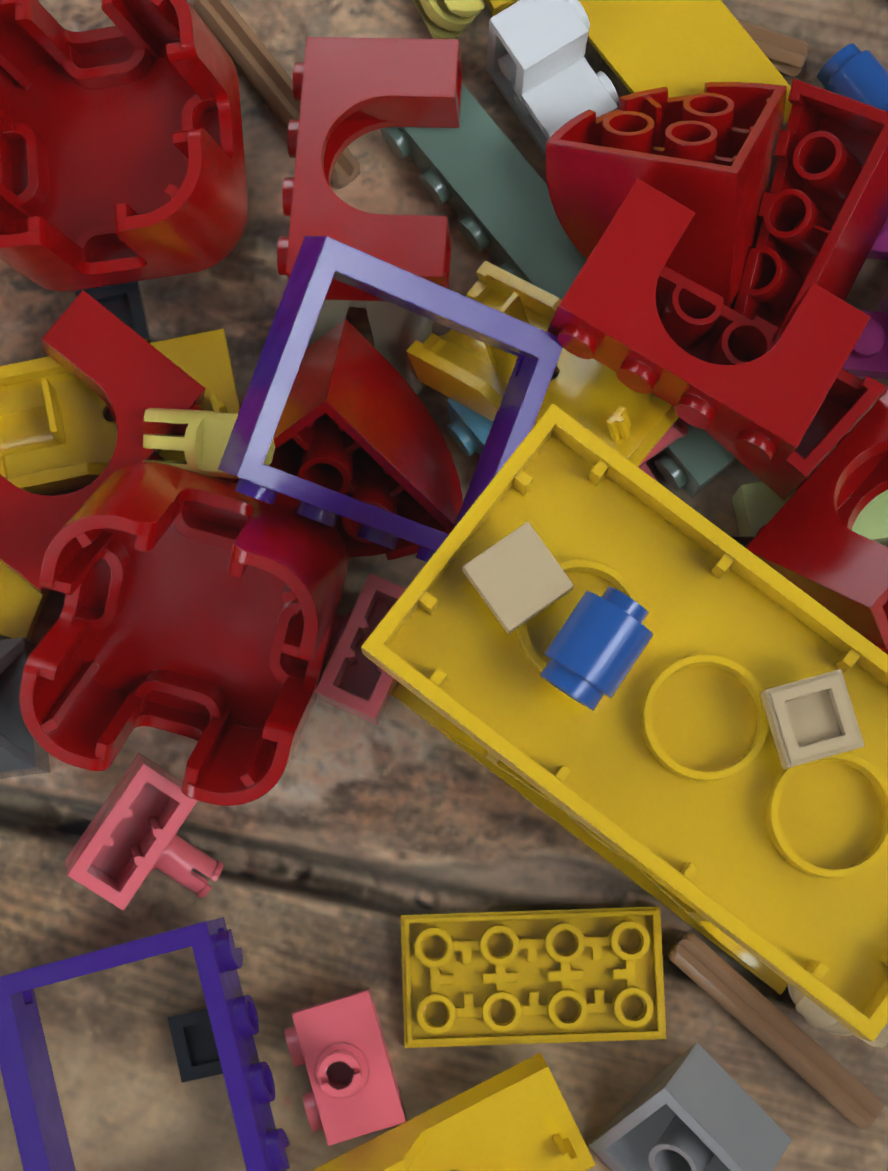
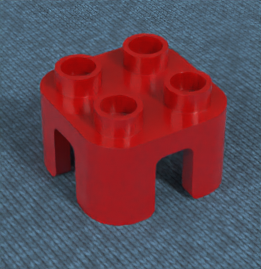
M0 0V259L36 285L48 290L64 292L200 272L222 261L239 242L248 217V195L238 74L229 54L187 0H101V9L116 26L81 32L64 29L38 0Z
M134 463L112 473L55 535L43 557L39 586L66 595L58 620L29 655L22 675L19 694L20 709L24 723L31 736L46 752L66 764L90 771H105L109 769L135 728L141 726L153 727L198 741L185 768L181 791L185 796L221 806L242 805L264 796L282 777L317 699L316 688L323 675L347 574V553L336 527L333 528L296 514L300 504L299 500L277 495L272 505L235 491L237 483L163 463Z

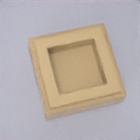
M526 522L463 566L462 570L507 634L519 628L574 588L571 580L529 522Z
M841 669L767 689L760 693L783 769L865 746Z

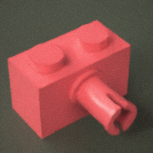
M369 573L352 612H348L345 617L337 614L328 650V659L330 660L316 688L319 700L378 726L398 681L363 655L361 646L406 588Z
M139 752L65 860L67 876L123 911L149 872L155 868L202 899L209 893L212 886L208 884L209 880L192 869L198 870L216 882L223 870L224 863L213 859L177 835L179 828L198 800L191 799L182 793L183 781Z
M370 988L295 1010L291 1014L295 1026L284 1029L294 1067L306 1065L313 1091L303 1093L302 1097L313 1133L324 1130L328 1146L406 1122L407 1115Z

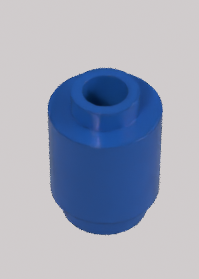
M851 43L829 59L818 72L817 79L824 86L823 89L888 111V71L869 50L862 52L854 43Z
M608 586L602 597L586 590L544 653L550 660L540 676L575 701L594 711L603 696L610 699L613 697L652 638L653 633L642 625L649 612L636 601L611 586Z

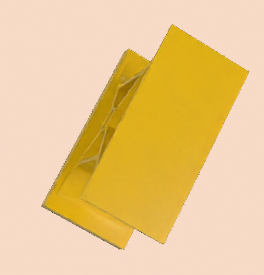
M552 403L361 646L363 655L399 682V685L392 693L393 697L777 994L781 995L784 992L788 982L859 1038L874 1042L888 1023V655ZM526 522H529L571 580L574 588L519 628L507 634L462 570L463 566ZM608 586H611L636 601L649 612L642 625L649 629L653 636L613 697L610 699L603 696L594 711L554 687L543 679L540 674L550 660L544 653L586 590L602 597ZM841 669L865 746L783 769L760 693L767 689Z

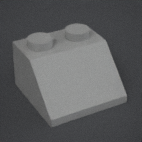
M697 1042L662 1069L599 1132L588 1146L612 1171H773L792 1139Z

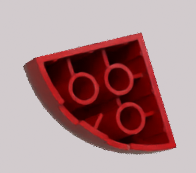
M745 82L705 83L704 93L668 98L666 86L619 97V109L596 117V112L589 109L569 120L546 142V177L549 196L555 214L571 242L588 259L637 179H640L696 213L665 266L724 298L723 304L730 308L739 291L749 249L756 247L762 219L758 216L763 194L764 192H770L778 162L774 152L779 132L783 130L787 86Z
M344 319L306 348L273 436L275 450L272 463L269 466L450 534L463 504V497L458 473L447 444L432 416L407 381L347 319ZM219 478L233 483H238L239 479ZM279 492L277 493V495H281V496H285V497H288V498L295 499V498L290 497V496H287V495H285V494H282V493H279ZM339 515L335 525L345 545L347 565L349 564L350 557L386 554L387 560L398 559L417 553L420 546L399 538L395 550L368 541L356 536L361 523Z

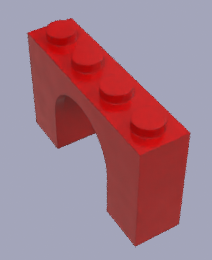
M306 37L304 62H295L293 67V95L295 101H301L299 119H290L288 124V154L290 158L296 159L294 177H285L283 181L282 207L284 216H290L289 236H280L278 239L277 269L279 275H285L289 280L305 236H328L449 289L452 242L447 216L388 215L364 212L341 200L331 189L330 180L335 163L341 153L353 141L366 133L388 127L460 128L463 67L459 39ZM334 278L325 300L385 301Z
M637 179L560 302L547 331L558 336V342L569 353L582 359L593 358L615 371L617 378L631 390L641 394L652 393L674 406L677 415L688 424L700 429L710 428L733 442L734 448L748 460L759 464L769 463L778 469L798 447L871 317L817 284L812 283L791 311L769 351L761 357L743 364L719 365L690 355L673 341L661 323L656 306V286L660 273L696 213L642 180Z
M84 290L81 291L53 324L41 341L43 350L47 355L94 391L109 408L117 428V442L113 456L104 471L93 482L82 489L64 495L47 496L34 494L15 486L0 474V562L42 595L47 589L39 586V578L43 557L48 545L104 480L118 469L130 464L140 463L145 460H165L159 455L162 449L143 448V434L185 435L188 424L144 421L145 410L149 408L204 410L199 405L204 400L206 388Z
M888 390L878 397L873 407L848 434L843 436L829 456L808 479L798 486L793 496L766 525L759 529L754 539L746 547V549L867 640L884 649H888V547L853 532L852 527L864 507L875 497L888 490Z

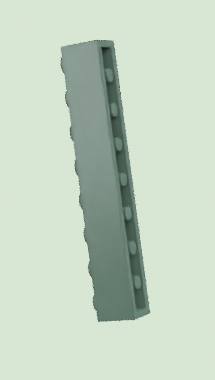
M463 84L460 128L388 127L380 129L384 140L391 150L401 159L408 155L422 171L419 179L430 197L439 205L447 201L461 218L457 222L458 227L465 239L476 251L481 252L486 248L500 265L499 268L559 297L561 300L564 298L587 259L579 252L562 228L549 196L548 185ZM686 422L688 434L683 438L677 439L656 454L658 458L654 463L661 476L672 488L679 490L684 487L693 498L739 460L704 429L694 427Z

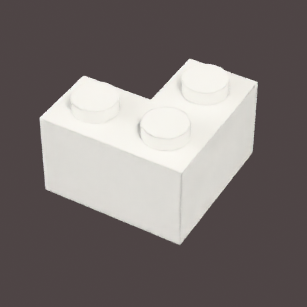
M520 0L489 20L486 71L545 158L546 142L569 120L589 109L596 112V117L618 109L619 97L611 80L602 71L595 74L584 57L590 22L583 6L578 0Z

